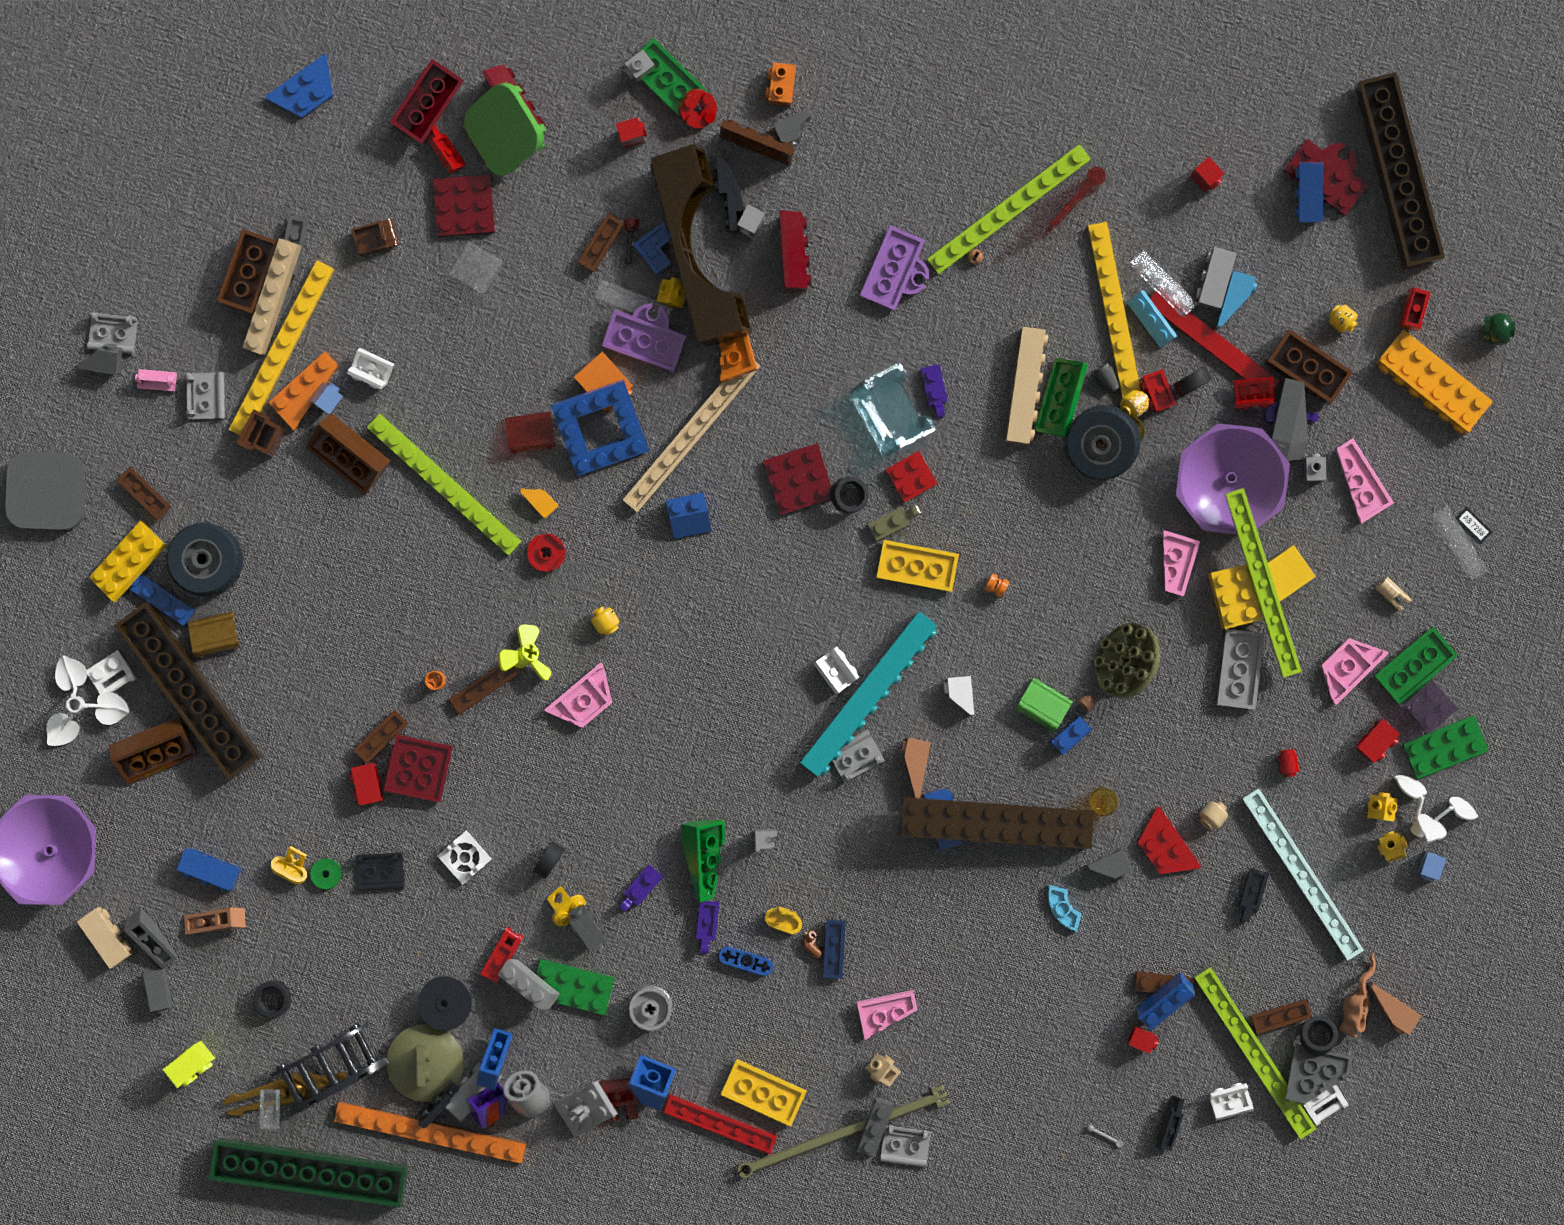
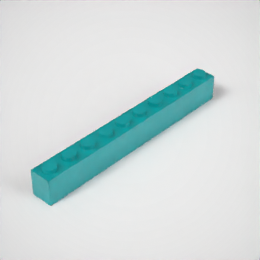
M920 611L915 615L800 763L818 777L820 774L824 776L830 769L828 764L831 760L836 761L842 754L840 750L844 744L848 746L853 740V732L856 729L860 731L866 723L864 718L867 714L872 715L878 708L875 705L878 700L886 698L890 692L887 690L889 686L897 684L902 677L899 675L903 669L908 670L914 662L911 658L915 653L919 655L926 647L923 645L926 639L931 640L937 633L935 630L937 625Z

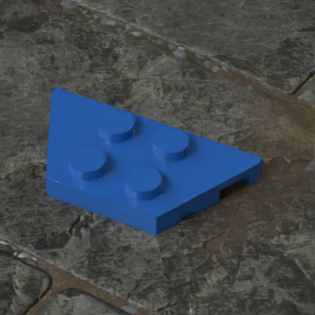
M325 54L266 95L267 100L301 118L316 110L334 97L328 57Z

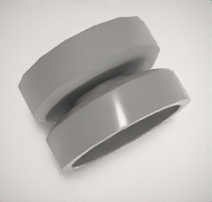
M655 985L645 986L633 995L629 1006L630 1016L639 1028L657 1030L663 1027L669 1020L672 1012V1000L663 988ZM651 1004L652 1007L655 1006V1009L652 1011L649 1010L648 1005Z

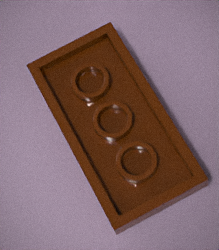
M733 120L722 121L720 138L786 165H791L795 150L791 144L783 141L781 143L777 142L772 136L767 134L760 135L750 127L743 128L738 126L739 124Z

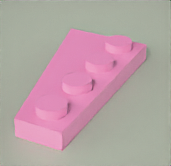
M1353 438L1336 448L1361 524L1394 502Z

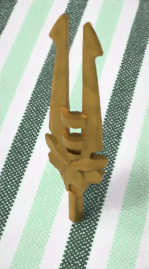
M308 1071L317 1089L321 1090L330 1083L327 1076L315 1075ZM345 1071L334 1074L339 1080L347 1077ZM298 1072L292 1073L293 1081L300 1095L304 1096L305 1099L310 1097V1091L301 1074ZM282 1078L240 1095L232 1093L223 1101V1104L226 1105L265 1093L275 1092V1098L227 1111L228 1115L243 1116V1113L246 1111L287 1105L295 1100L290 1091L289 1094L286 1093V1088L288 1087Z

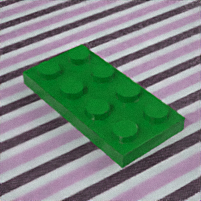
M654 38L641 49L644 50L655 65V69L641 80L679 118V103L688 91L702 89L708 92Z
M1061 358L1054 359L1034 429L1035 432L1066 438L1088 368L1087 363Z
M1432 626L1379 670L1374 677L1393 700L1400 705L1458 655Z
M1475 715L1402 743L1416 779L1489 751Z
M540 959L536 975L560 993L554 1003L606 1015L615 977Z

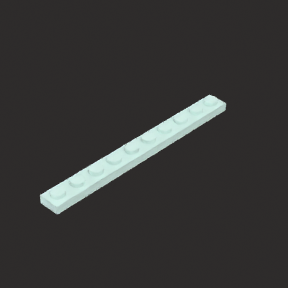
M1257 788L1243 797L1242 800L1345 959L1348 961L1364 951L1260 789Z

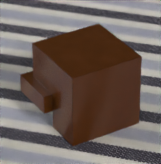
M253 409L236 444L253 452L257 449L273 457L286 429L270 422L271 417Z

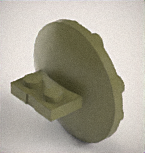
M1126 623L1118 626L1101 641L1094 665L1096 679L1102 690L1115 698L1126 699L1141 693L1153 680L1160 662V646L1155 634L1146 626L1138 623Z
M428 1024L414 1025L402 1031L393 1040L387 1053L389 1064L386 1067L392 1084L401 1094L416 1101H431L435 1094H440L443 1091V1085L449 1080L457 1084L463 1072L464 1056L457 1039L449 1031L437 1030Z

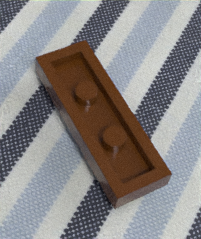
M607 214L578 260V263L595 273L623 228L624 223Z
M129 467L117 479L158 521L172 508L132 467Z
M394 710L354 751L368 764L409 723Z
M1136 971L1134 990L1155 993L1176 975ZM1184 976L1194 988L1195 978Z
M1306 998L1250 1015L1256 1034L1312 1018Z

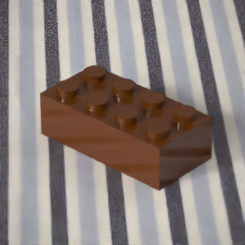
M242 229L217 302L254 315L278 241Z
M1290 329L1283 334L1264 363L1287 379L1304 382L1305 391L1327 406L1333 403L1353 371Z

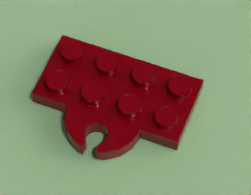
M1307 139L1283 171L1299 182V179H1296V167H1300V162H1323V201L1345 216L1368 186L1366 182L1354 174L1357 167L1355 152L1352 149L1348 153V158L1342 160L1339 158L1338 152L1343 150L1346 144L1334 143L1322 150Z

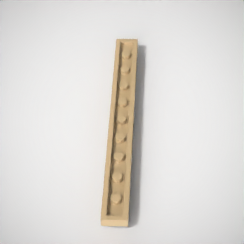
M756 362L757 368L759 369L761 366ZM757 371L721 383L625 496L623 501L638 513Z

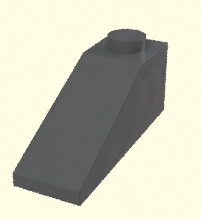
M142 908L126 918L124 931L162 969L177 959L178 956L156 923Z

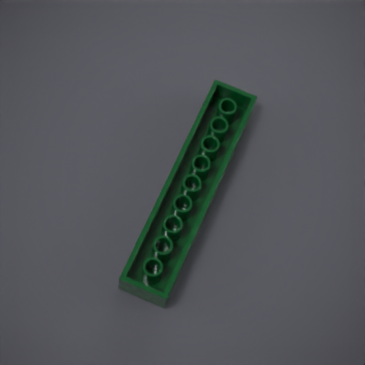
M218 1138L214 1141L209 1180L401 1207L404 1203L409 1165Z

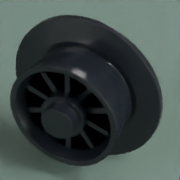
M440 976L430 980L424 985L418 997L420 1016L426 1024L437 1030H452L459 1027L466 1021L472 1008V999L468 988L460 980L450 976Z

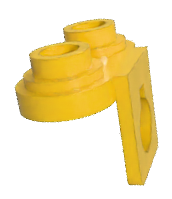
M290 846L286 857L277 856L272 859L270 868L273 873L293 884H302L307 877V871L303 868L307 855ZM292 853L297 854L300 857V859H293L294 856L292 855Z
M561 886L547 897V900L555 910L552 920L557 926H567L570 923L567 914L576 907H580L583 904L586 905V900L582 895H574L570 898ZM558 894H562L561 903L554 902V899Z
M778 906V908L769 909L765 914V921L770 927L790 934L798 933L802 928V920L795 911Z

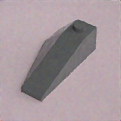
M1285 378L1269 438L1278 447L1287 461L1304 459L1308 444L1304 382Z

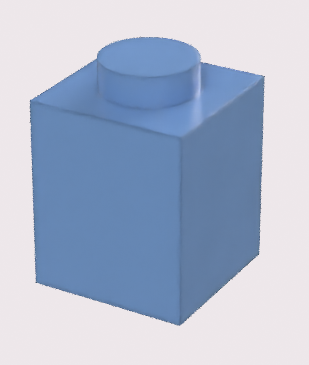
M323 382L310 401L330 415L343 396L338 393L340 389L334 384L330 383L327 385Z
M1424 851L1417 873L1422 875L1421 879L1433 882V879L1440 880L1446 858Z

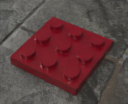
M491 175L433 179L438 237L495 233Z
M818 443L763 460L780 515L831 500L830 491L832 486Z
M396 734L384 791L440 803L453 746Z

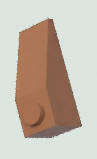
M907 737V741H903L901 752H904V759L915 798H920L931 742Z
M229 907L185 915V935L245 928V909Z
M1369 982L1368 986L1386 1018L1394 1025L1392 1029L1401 1035L1404 1032L1410 1035L1422 1015Z

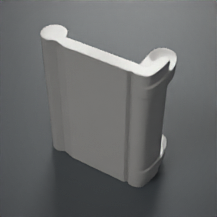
M97 312L90 313L91 325L89 342L87 343L88 350H97L101 346L111 343L123 348L122 353L134 354L138 324L136 317L99 314Z
M224 372L186 373L187 419H225Z
M868 729L854 736L848 746L844 744L840 749L842 754L836 761L832 759L844 783L885 761Z
M887 1125L883 1136L880 1161L926 1168L931 1132Z

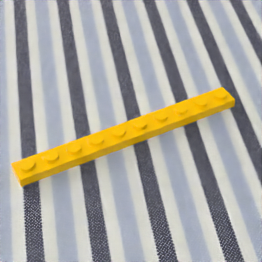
M1103 222L1088 225L1087 227L1121 396L1123 398L1131 391H1141L1108 224Z
M316 260L229 428L230 431L241 435L253 409L261 413L335 269Z

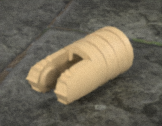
M1389 577L1381 580L1375 588L1400 612L1403 610V606L1395 599L1397 595L1406 603L1412 601Z

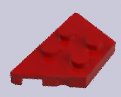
M1157 806L1137 841L1157 872L1165 874L1201 868L1202 866L1164 812Z

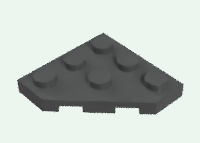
M1295 1043L1285 1101L1305 1105L1343 1081L1350 1075L1353 1056L1331 1051L1323 1055H1315L1305 1050L1302 1045Z

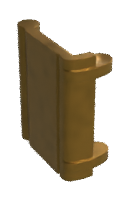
M233 611L188 622L192 652L195 657L203 658L207 654L228 649L236 650L240 647Z

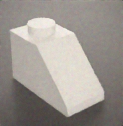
M971 676L947 678V682H944V693L948 694V697L969 715H974Z

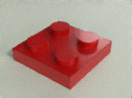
M919 451L885 469L904 503L938 484Z

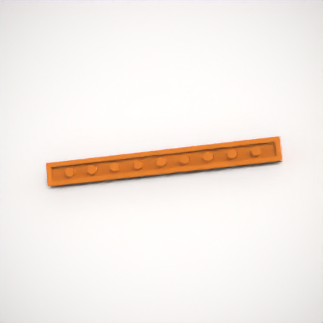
M338 1102L334 1122L517 1163L523 1162L527 1144L433 1122L426 1129H423L419 1126V1119L344 1102Z

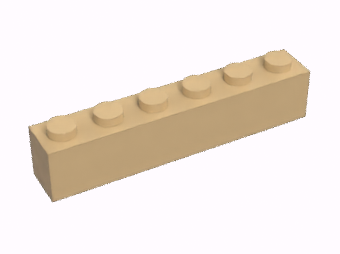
M279 238L243 345L244 349L258 354H266L302 247L301 245Z
M1022 327L1005 442L1029 445L1030 441L1034 440L1035 430L1032 429V423L1036 422L1038 412L1034 409L1035 403H1039L1040 392H1037L1038 384L1042 383L1043 373H1040V366L1044 365L1046 356L1042 352L1043 346L1047 347L1048 335H1045L1046 330L1030 327Z

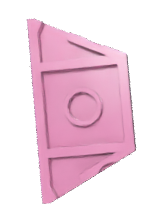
M1350 638L1344 641L1321 664L1333 704L1337 705L1389 653Z
M599 663L544 710L582 728L612 704L603 663Z

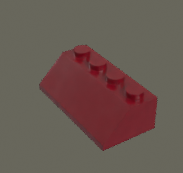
M431 59L389 122L390 125L407 137L423 144L464 80L434 59Z
M501 64L482 71L491 88L505 82L519 86L523 90L520 96L538 125L544 124L546 126L540 116H535L533 112L535 107L531 100L526 101L523 94H525V91L521 84L516 85L513 78L516 76L510 67L506 69L505 65Z
M781 210L779 211L785 293L808 291V286H811V275L807 274L806 267H810L809 255H805V248H808V236H804L803 230L807 229L806 217L802 216V212Z

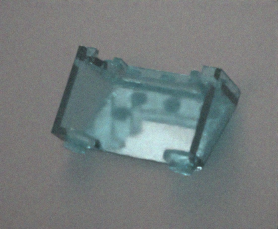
M900 363L863 380L850 391L857 410L884 456H890L936 430L934 422L930 417L925 415L919 416L902 384L906 381V371L901 367Z

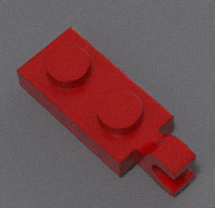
M435 125L427 136V139H431L429 144L449 174L462 169L466 165L447 135L445 133L441 135L438 127Z

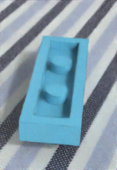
M1144 290L1127 301V304L1160 348L1177 337Z

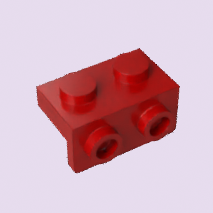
M1163 369L1140 378L1139 384L1142 392H1146L1148 396L1150 410L1157 413L1176 405Z
M1273 377L1236 380L1233 382L1236 398L1235 408H1241V410L1250 409L1252 406L1266 408L1271 406L1276 399Z

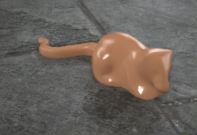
M1373 952L1370 953L1369 957L1371 960L1369 970L1359 979L1360 992L1349 995L1343 1004L1344 1019L1339 1030L1353 1038H1357L1356 1031L1364 1032L1366 1027V1016L1370 1006L1366 981L1374 974L1376 968Z

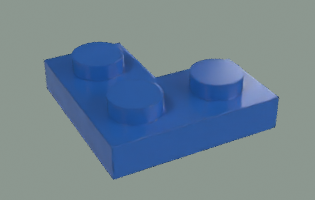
M664 221L633 244L656 276L672 264L661 250L662 247L669 243V238L671 237Z

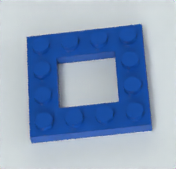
M624 379L551 405L577 476L649 451ZM612 405L624 438L588 451L576 418Z

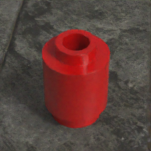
M1295 750L1279 751L1280 774H1284L1285 777L1296 776V772H1300Z

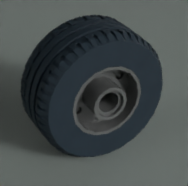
M1097 405L1088 408L1075 418L1067 432L1065 447L1069 461L1082 475L1084 474L1086 477L1095 480H1110L1111 478L1119 477L1132 466L1139 454L1141 437L1137 424L1125 411L1112 405ZM1099 440H1105L1107 445H1102Z
M195 523L183 528L173 537L168 546L166 562L169 574L178 587L194 595L214 596L227 591L235 584L242 572L244 557L242 556L241 545L231 532L215 524ZM206 555L207 562L204 564L203 557Z

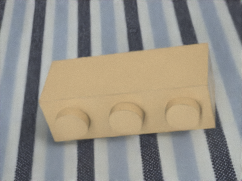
M98 907L78 920L77 923L109 969L133 954L131 952L132 947L127 940L124 941L122 939L120 929L110 922L108 912L104 908Z

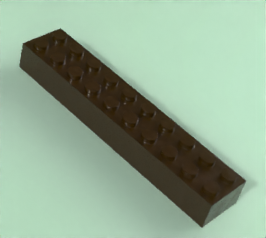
M1394 72L1359 81L1355 85V90L1402 268L1406 270L1440 261L1445 258L1397 73Z
M143 603L114 625L228 780H233L263 757L151 603Z
M900 797L898 835L1092 849L1094 811Z

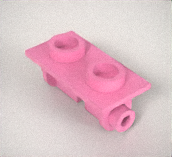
M139 369L138 374L135 375V382H137L138 389L175 392L177 372Z

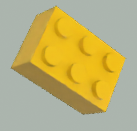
M1246 564L1208 574L1221 629L1263 620Z

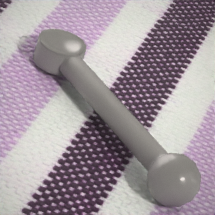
M1093 1125L1087 1126L1088 1132H1094L1110 1140L1117 1147L1123 1146L1122 1140H1116L1095 1129Z

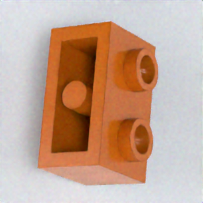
M773 62V67L768 70V79H771V85L766 87L765 98H769V104L792 106L796 65Z

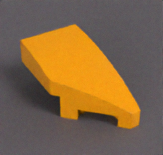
M521 488L519 490L544 518L559 506L542 489Z

